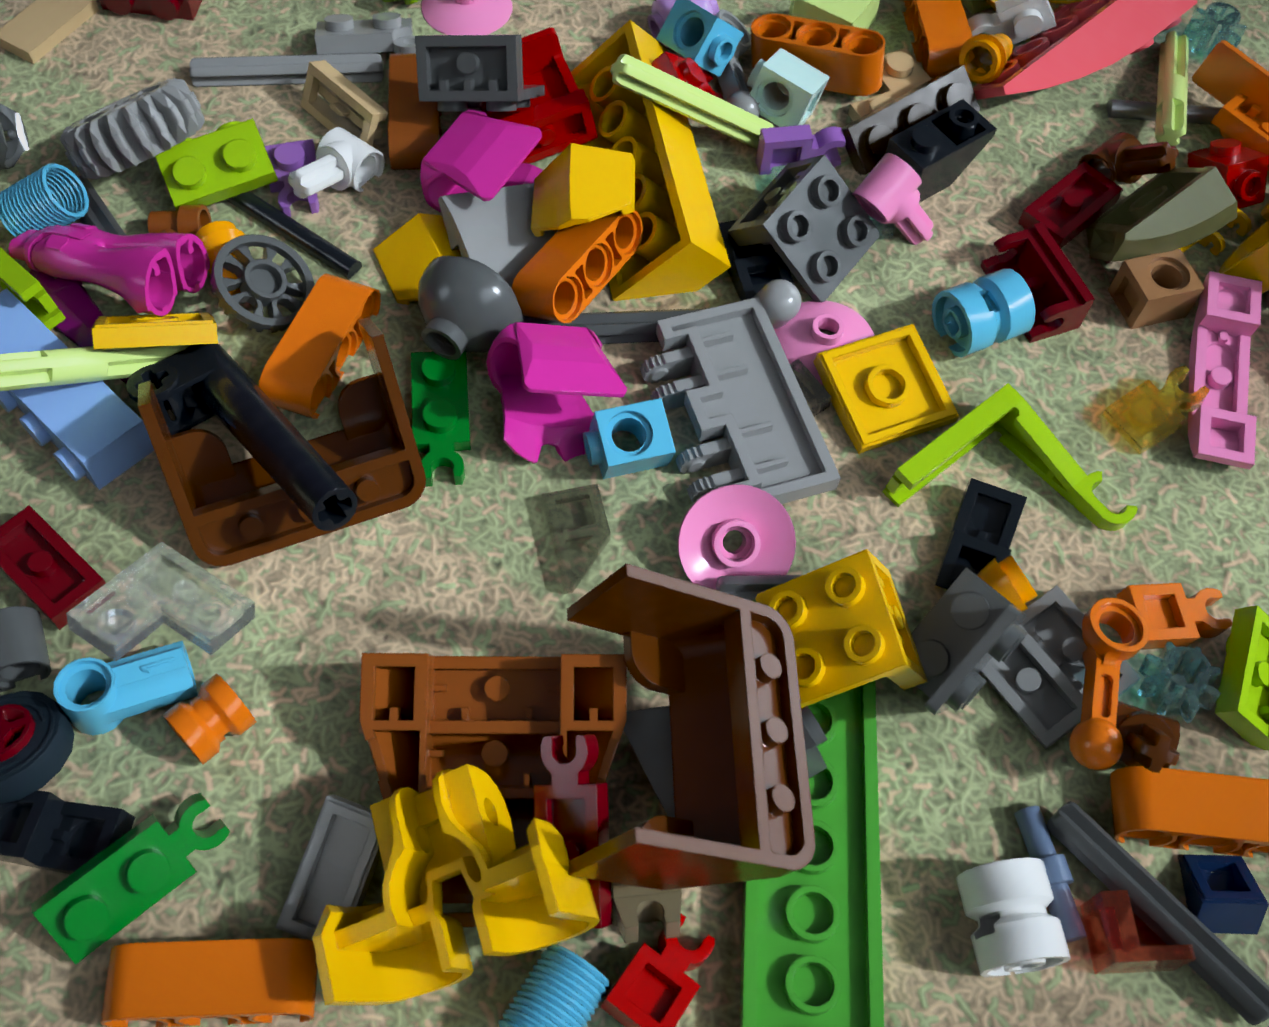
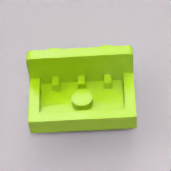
M253 118L243 122H228L221 125L214 132L194 139L186 138L185 141L155 156L176 210L181 205L204 204L208 206L278 181Z
M1256 605L1235 609L1231 633L1226 641V658L1221 683L1216 692L1215 714L1249 744L1263 750H1269V616Z

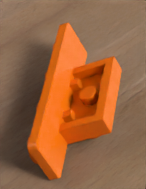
M1222 40L1213 48L1194 73L1192 81L1224 105L1211 120V123L1220 129L1219 131L1223 138L1240 140L1243 147L1269 154V71L1228 41Z

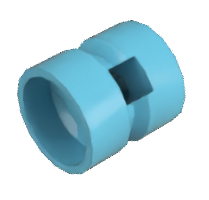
M1001 269L979 277L973 283L965 282L943 290L935 295L932 303L934 327L941 337L948 334L956 341V344L948 347L954 356L965 357L988 348L994 342L1002 343L1023 335L1031 330L1035 322L1036 309L1033 295L1023 277L1013 269Z

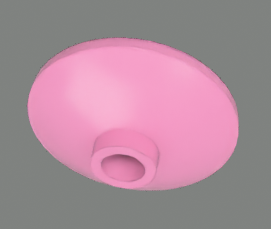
M422 0L421 11L426 22L443 34L488 35L501 28L509 20L512 13V1Z
M812 300L802 302L800 310L794 318L784 326L774 329L794 375L802 380L823 385L813 363L817 353L875 336L868 322L860 314L845 305L832 301L817 302ZM821 329L829 330V331L833 332L834 334H833V335H827V334L822 333L820 330H821Z
M731 484L715 488L702 495L693 503L682 520L677 547L680 563L689 580L694 584L716 590L717 578L720 576L786 575L794 559L796 537L788 512L775 497L757 487ZM730 531H739L742 535L741 546L736 551H726L723 546L724 536Z

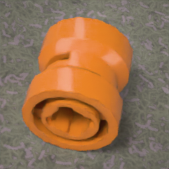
M217 673L200 686L199 695L189 703L178 702L162 715L202 765L219 753L220 744L226 739L224 735L228 732L231 735H242L256 723L255 718L242 700Z

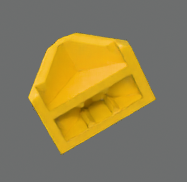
M570 143L534 179L531 231L534 236H544L545 231L560 230L588 223L620 210L623 215L634 212L635 159L632 153Z
M425 213L415 215L373 249L397 303L409 305V302L418 301L419 281L424 270L433 259L441 256L461 257L460 249H451L443 217L441 215Z

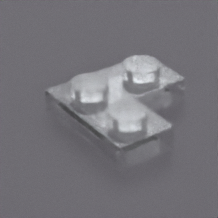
M160 542L68 611L66 615L69 630L117 662L162 624L167 625L212 655L255 618V602L165 543Z

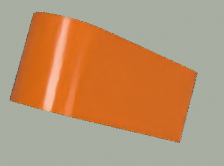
M903 0L906 11L903 12L908 31H913L915 38L912 47L917 62H922L923 69L930 78L937 77L953 67L960 66V50L964 43L973 37L961 0Z
M775 13L762 15L751 24V64L753 68L760 59L767 61L782 48L830 76L824 89L826 91L853 96L872 95L882 87L885 39L877 31Z
M620 210L588 223L558 230L518 272L513 280L511 288L516 295L522 315L564 324L575 320L640 246L643 226L638 212L634 210L630 214L623 215Z
M328 273L323 274L318 279L261 373L258 387L276 407L312 419L319 417L320 414L315 412L324 396L330 398L344 374L343 371H340L348 355H355L363 341L358 320L379 314L381 305L379 290Z
M1144 766L1120 768L1111 772L1109 776L1114 839L1119 843H1125L1124 837L1147 839L1149 840V846L1189 850L1188 844L1213 847V853L1251 858H1253L1252 851L1269 853V779L1162 768L1160 773L1149 771Z
M298 938L144 942L115 945L111 948L100 1024L106 1027H128V1021L154 1020L156 1021V1027L200 1026L201 1018L221 1017L228 1018V1025L272 1023V1016L300 1015V1022L311 1021L314 1019L317 982L316 952L313 941Z

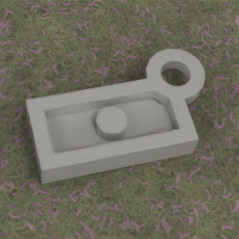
M396 12L377 13L372 16V20H353V16L348 14H334L325 17L324 22H317L314 35L317 54L416 53L412 18H401V15Z

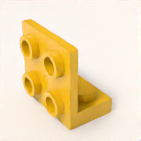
M868 549L756 595V602L768 605L779 612L792 631L801 708L883 677H887L903 690L928 682L891 574Z

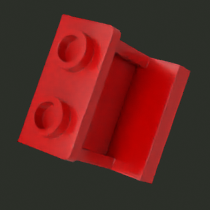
M549 27L522 37L523 85H545V95L531 98V107L517 108L516 111H486V102H483L484 107H480V109L490 118L538 127L541 130V140L522 162L530 164L562 152L570 143L581 145L597 139L598 134L589 100L584 89H578L562 54L555 29Z

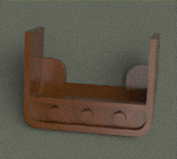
M369 317L358 320V324L374 374L350 382L341 391L337 408L343 430L307 440L357 497L358 505L353 517L345 525L333 531L318 529L253 457L232 464L225 443L215 433L205 429H191L170 435L151 382L138 384V409L191 547L200 560L213 566H230L404 509L414 504L421 497L426 485L424 468L384 335Z
M626 563L568 607L567 621L623 635L625 663L632 677L649 690L669 695L675 817L655 816L641 823L638 827L569 861V876L658 890H673L778 878L804 868L810 863L814 855L815 833L795 644L788 623L779 612L768 605Z

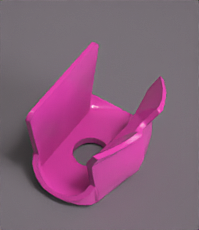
M471 109L463 111L422 159L420 168L421 187L428 205L441 212L438 202L440 196L470 192L482 201H490L502 187L534 183V179L543 170L522 162L541 140V130L538 127L490 118L485 112Z
M515 322L508 325L498 334L488 351L486 361L488 375L493 386L501 395L503 441L515 454L533 464L538 462L543 445L554 446L565 462L576 456L586 454L583 433L590 431L589 427L594 414L583 396L621 398L626 394L627 387L603 353V344L595 332L588 327Z

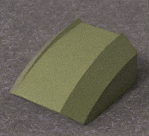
M1176 166L1170 172L1158 173L1086 228L1090 258L1105 261H1124L1146 255L1169 252L1188 246L1213 234L1236 219L1237 200L1216 166H1205L1204 168H1178Z

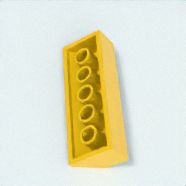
M631 20L626 22L571 71L578 89L583 88L589 100L598 134L597 139L581 145L632 153L635 159L634 210L638 212L642 220L643 233L637 251L609 281L613 301L698 291L731 267L688 117L622 88L612 81L610 70L612 64L616 63L619 55L628 54L651 65L663 52H669L668 48Z

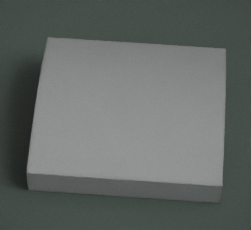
M534 183L502 187L490 201H482L470 192L444 195L438 199L451 249H460L461 257L474 259L490 267L510 287H512L513 280L518 272L558 230L545 231L544 236L540 237L534 236L531 231Z
M1057 585L1027 607V610L1022 611L1027 617L1019 626L1028 634L1004 662L1002 660L998 662L992 657L980 671L982 676L1045 749L1068 734L1080 723L1085 678V665L1082 653L1087 649L1082 637L1084 614ZM1123 660L1120 666L1118 697L1141 679L1126 660Z

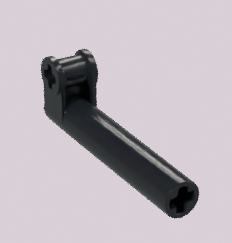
M220 344L190 345L156 364L142 367L127 380L126 389L128 394L137 403L138 384L148 381L154 384L156 388L154 392L170 435L191 430L192 427L216 416L318 529L323 531L338 529L349 522L355 514L358 504L357 497ZM170 409L175 415L176 419L174 421L170 419L167 410Z

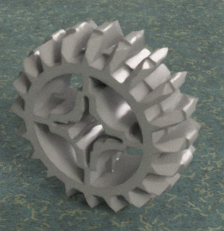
M173 78L158 82L150 87H145L84 116L81 120L65 128L60 141L66 149L64 153L72 166L77 167L81 176L97 180L102 177H108L116 172L120 173L134 165L137 166L141 162L154 158L156 155L171 149L176 144L185 141L186 138L196 134V131L202 128L205 118L194 92L189 90L184 80Z

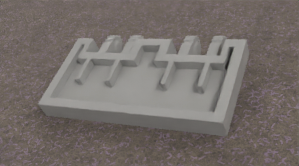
M760 297L657 321L656 335L663 352L685 346L686 348L665 352L645 360L640 367L644 381L647 383H658L661 380L667 381L687 375L692 377L661 385L655 391H652V395H650L651 400L662 398L665 410L685 406L699 442L724 437L723 439L700 444L697 447L692 446V448L686 449L677 455L675 460L679 472H682V474L692 473L724 463H729L731 470L712 474L709 477L704 476L692 482L689 488H687L691 502H695L702 495L715 488L731 484L757 487L771 494L781 504L837 489L841 477L767 312L760 302Z

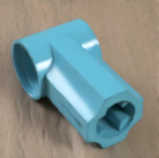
M183 641L108 663L91 657L77 659L67 664L58 673L53 683V694L59 706L72 725L81 733L88 735L105 734L115 729L125 718L198 696L192 666ZM96 691H104L98 700L90 704L81 705L82 701L89 694Z

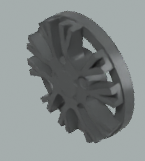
M249 234L230 240L220 249L212 265L210 285L212 286V294H216L219 299L218 306L225 310L224 313L227 316L231 313L240 321L248 324L246 329L252 330L254 328L256 332H262L266 329L271 330L272 333H277L278 330L282 332L290 326L314 287V280L306 262L290 246L269 236ZM248 247H263V259H253ZM232 252L238 258V260L231 255ZM277 253L285 258L281 266L272 262ZM223 268L234 273L238 279L223 278ZM296 270L302 283L287 282L286 274ZM240 289L241 293L232 296L228 292ZM292 296L303 297V300L300 301ZM239 303H250L253 307V313L243 308ZM277 304L284 306L292 314L283 317ZM263 307H267L268 317L263 316Z

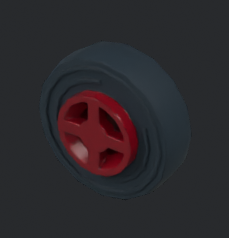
M18 691L0 696V804L20 800L44 787L61 771L72 752L75 734L71 723L59 704L42 692Z

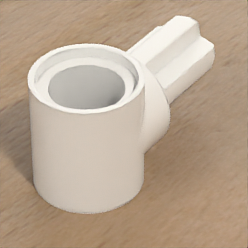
M335 127L328 131L321 139L316 151V161L291 172L288 176V183L293 187L294 194L302 199L329 186L335 190H344L352 187L358 192H362L364 189L361 187L373 176L380 177L382 175L385 158L382 152L344 128Z

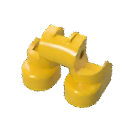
M469 764L453 770L447 769L437 772L432 780L433 788L419 794L410 787L400 788L394 791L391 797L370 805L385 873L382 884L383 902L357 907L325 905L312 937L325 1006L393 1004L452 986L471 976L474 970L463 927L455 918L442 915V882L460 874H463L474 897L472 903L473 915L484 955L513 956L532 952L564 942L595 927L600 922L589 881L587 878L569 876V857L562 835L550 822L534 818L526 830L529 844L516 849L511 818L505 800L497 785L486 772Z

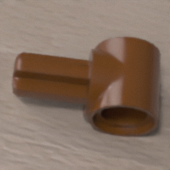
M1119 132L1085 154L1079 160L1077 167L1081 163L1086 162L1117 185L1133 184L1142 175L1172 171L1176 167L1175 158L1179 154L1177 147L1170 146L1168 142L1141 144L1135 136L1126 132Z
M1118 701L1116 728L1121 733L1124 742L1123 753L1119 761H1122L1128 767L1144 766L1149 771L1160 773L1162 768H1169L1170 765L1176 766L1180 755L1177 752L1180 738L1179 722Z

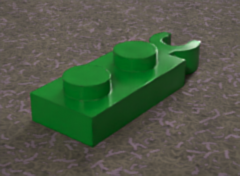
M433 351L411 352L412 432L418 452L427 453L421 461L426 476L425 487L433 485L432 474L436 468L441 466L450 467L453 470L455 485H462L465 479L464 462L462 457L455 451L471 450L466 352H463L457 360L443 358Z
M201 793L186 798L177 808L174 822L164 828L154 814L150 815L30 904L32 914L75 965L195 874L197 871L186 856L195 849H213L228 837L230 830L221 819L205 830L193 829L192 825L195 817L210 806Z

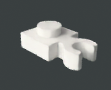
M1048 0L995 1L997 12L993 14L981 13L968 19L972 36L980 33L990 35L1002 33L1011 39L1013 45L1057 26Z

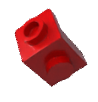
M1231 138L1213 140L1210 142V147L1188 152L1187 166L1189 168L1216 166L1237 200V208L1241 209L1264 201L1269 154L1243 147L1240 140Z

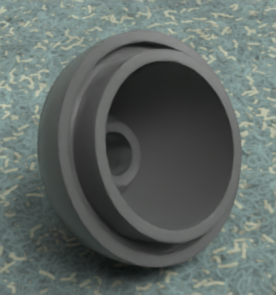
M441 256L433 259L424 270L418 285L419 309L426 324L422 331V339L437 355L449 360H457L463 352H488L494 339L504 328L515 322H523L522 311L512 288L498 273L485 264L467 257Z

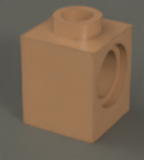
M1181 249L1124 260L1108 291L1130 329L1185 318L1205 288L1200 281L1198 273L1191 267Z

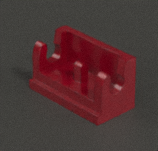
M1043 222L1033 224L1032 228L1008 234L995 241L994 246L998 252L1005 253L983 260L980 267L985 275L1001 269H1013L1028 284L1036 309L1035 322L1031 330L1024 334L1029 343L1080 328L1095 298Z

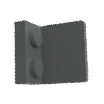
M522 34L415 36L419 101H437V111H466L468 108L484 107L483 102H486V111H516L517 108L531 107V98L545 95V85H523Z
M825 154L787 164L727 231L739 247L760 243L764 246L771 244L813 301L817 302L826 301L880 235L877 227Z
M967 567L911 633L928 681L917 685V687L930 697L924 707L934 715L946 711L949 707L955 712H958L960 709L963 710L987 682L979 675V672L992 657L998 662L1001 660L1004 662L1028 634L1019 626L1027 615Z

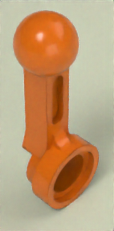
M1111 597L1098 600L1088 610L1082 620V637L1087 649L1082 653L1085 665L1081 721L1071 732L1069 747L1074 759L1080 765L1091 770L1108 769L1115 765L1122 756L1124 742L1121 733L1116 728L1120 666L1123 660L1134 657L1146 645L1149 639V627L1140 611L1124 600ZM1099 624H1106L1115 629L1120 635L1123 644L1108 639L1101 631Z

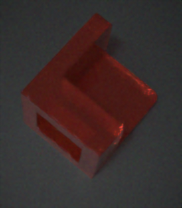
M1128 890L1100 891L1080 906L1095 974L1174 971L1196 960L1193 945H1167L1132 911Z

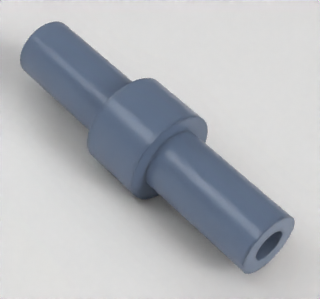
M1030 806L1016 811L1014 815L1029 857L1039 858L1045 865L1054 897L1053 901L1047 906L1050 915L1060 919L1066 943L1086 938V931L1069 888L1074 879L1065 855L1056 853L1040 807Z

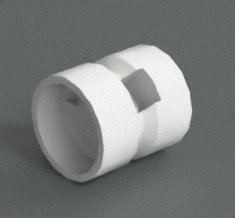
M1028 857L995 861L968 869L957 876L956 880L965 916L977 921L979 926L971 935V940L980 976L998 977L1011 975V972H1015V974L1035 972L1061 965L1071 959L1060 919L1047 914L1046 907L1053 901L1054 897L1044 862L1041 859Z

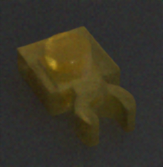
M1186 365L1180 366L1170 372L1162 389L1159 390L1148 379L1106 407L1102 416L1140 455L1179 430L1186 420V417L1181 412H1191L1198 409L1203 404L1210 390L1203 386L1194 393L1181 391L1178 385L1185 381L1190 370Z

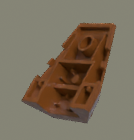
M362 653L359 720L365 740L368 741L380 780L378 784L383 800L391 797L394 791L400 788L410 787L419 794L433 788L432 780L437 772L447 769L453 770L469 764L486 772L497 785L505 800L511 818L516 849L529 844L526 830L535 818L534 785L552 783L551 772L544 766L540 754L541 742L544 736L563 735L564 755L569 761H572L576 755V735L595 734L598 741L599 754L595 765L589 771V783H606L627 721V666L624 654H561V657ZM463 874L442 882V904L473 903L474 897ZM442 912V915L458 920L462 927H476L473 912Z

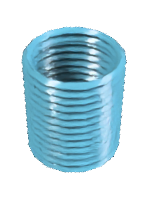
M57 163L43 166L0 192V220L4 227L15 237L30 229L41 230L53 225L66 226L85 216L89 208L87 191L81 180L71 170Z
M557 944L547 947V950L542 951L541 959H537V965L533 966V971L529 972L528 978H525V984H521L522 990H518V996L513 997L514 1002L509 1003L510 1009H506L505 1013H502L503 1019L498 1020L500 1027H587V1021H591L590 1015L595 1014L594 1009L599 1008L598 1002H603L602 996H606V990L610 989L608 979L598 969L574 952Z

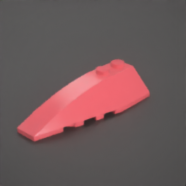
M1083 0L1070 4H1061L1053 10L1057 26L1031 37L1030 42L1016 46L1009 57L1010 60L1006 62L1004 70L998 78L985 84L977 83L973 87L976 99L981 100L1042 90L1085 77L1114 64L1129 54H1134L1150 47L1154 43L1153 37L1178 25L1182 21L1181 16L1198 2L1197 0Z

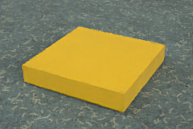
M209 312L173 313L164 316L152 314L99 316L92 326L94 349L218 344L217 324Z
M914 324L817 353L813 361L836 413L858 454L954 423L960 417Z

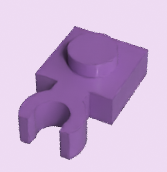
M809 124L762 128L755 160L759 175L780 173L789 163L823 154L826 155L833 167H837L841 164L837 147H845L846 141L840 127H827L816 134H812Z
M313 139L265 146L278 178L277 182L271 183L269 186L271 193L279 192L278 203L281 212L291 217V204L295 201L303 200L309 203L312 214L318 213L319 201L317 193L304 199L299 198L294 194L293 187L288 183V176L291 172L316 161Z

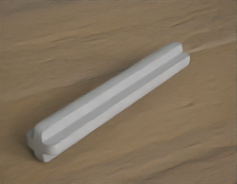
M378 53L197 57L190 60L189 73L191 81L196 87L305 84L309 62L326 60L352 83L380 82L383 80L384 68L382 57Z

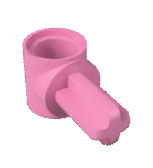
M886 153L852 194L870 217L882 224L894 223L911 244L917 245L923 240L928 241L933 236L931 230L933 222L918 204L920 192L917 188L922 183L921 178L904 160L894 154Z

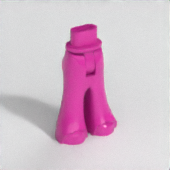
M72 223L66 226H47L41 230H27L13 238L8 247L10 256L13 259L25 261L31 270L43 272L56 278L97 284L122 296L136 313H148L157 316L167 315L171 311L175 297L178 295L177 290L193 294L199 292L206 281L207 273L210 269V260L206 248L199 237L192 233H145L125 236L105 232L93 225Z

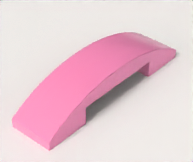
M1209 271L1203 283L1205 289L1199 298L1189 352L1188 439L1190 449L1194 458L1250 470L1255 465L1257 419L1256 416L1247 415L1251 336L1258 329L1261 322L1262 281Z

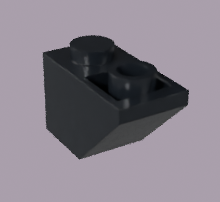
M962 99L889 138L885 154L891 153L898 156L917 172L922 181L921 185L917 188L920 192V203L951 186L994 137L997 128Z

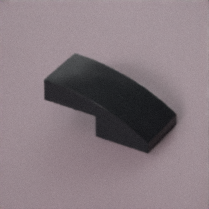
M737 220L718 223L731 265L727 271L740 301L754 298L767 283L776 279L787 280L794 284L789 268L771 244L764 246L760 243L739 247L727 232Z
M971 478L962 497L935 586L948 590L966 567L977 575L994 558L999 563L1009 557L1012 551L1009 548L1027 497Z
M37 790L20 800L0 804V861L71 875L129 832L136 817L121 808L67 802L51 792Z

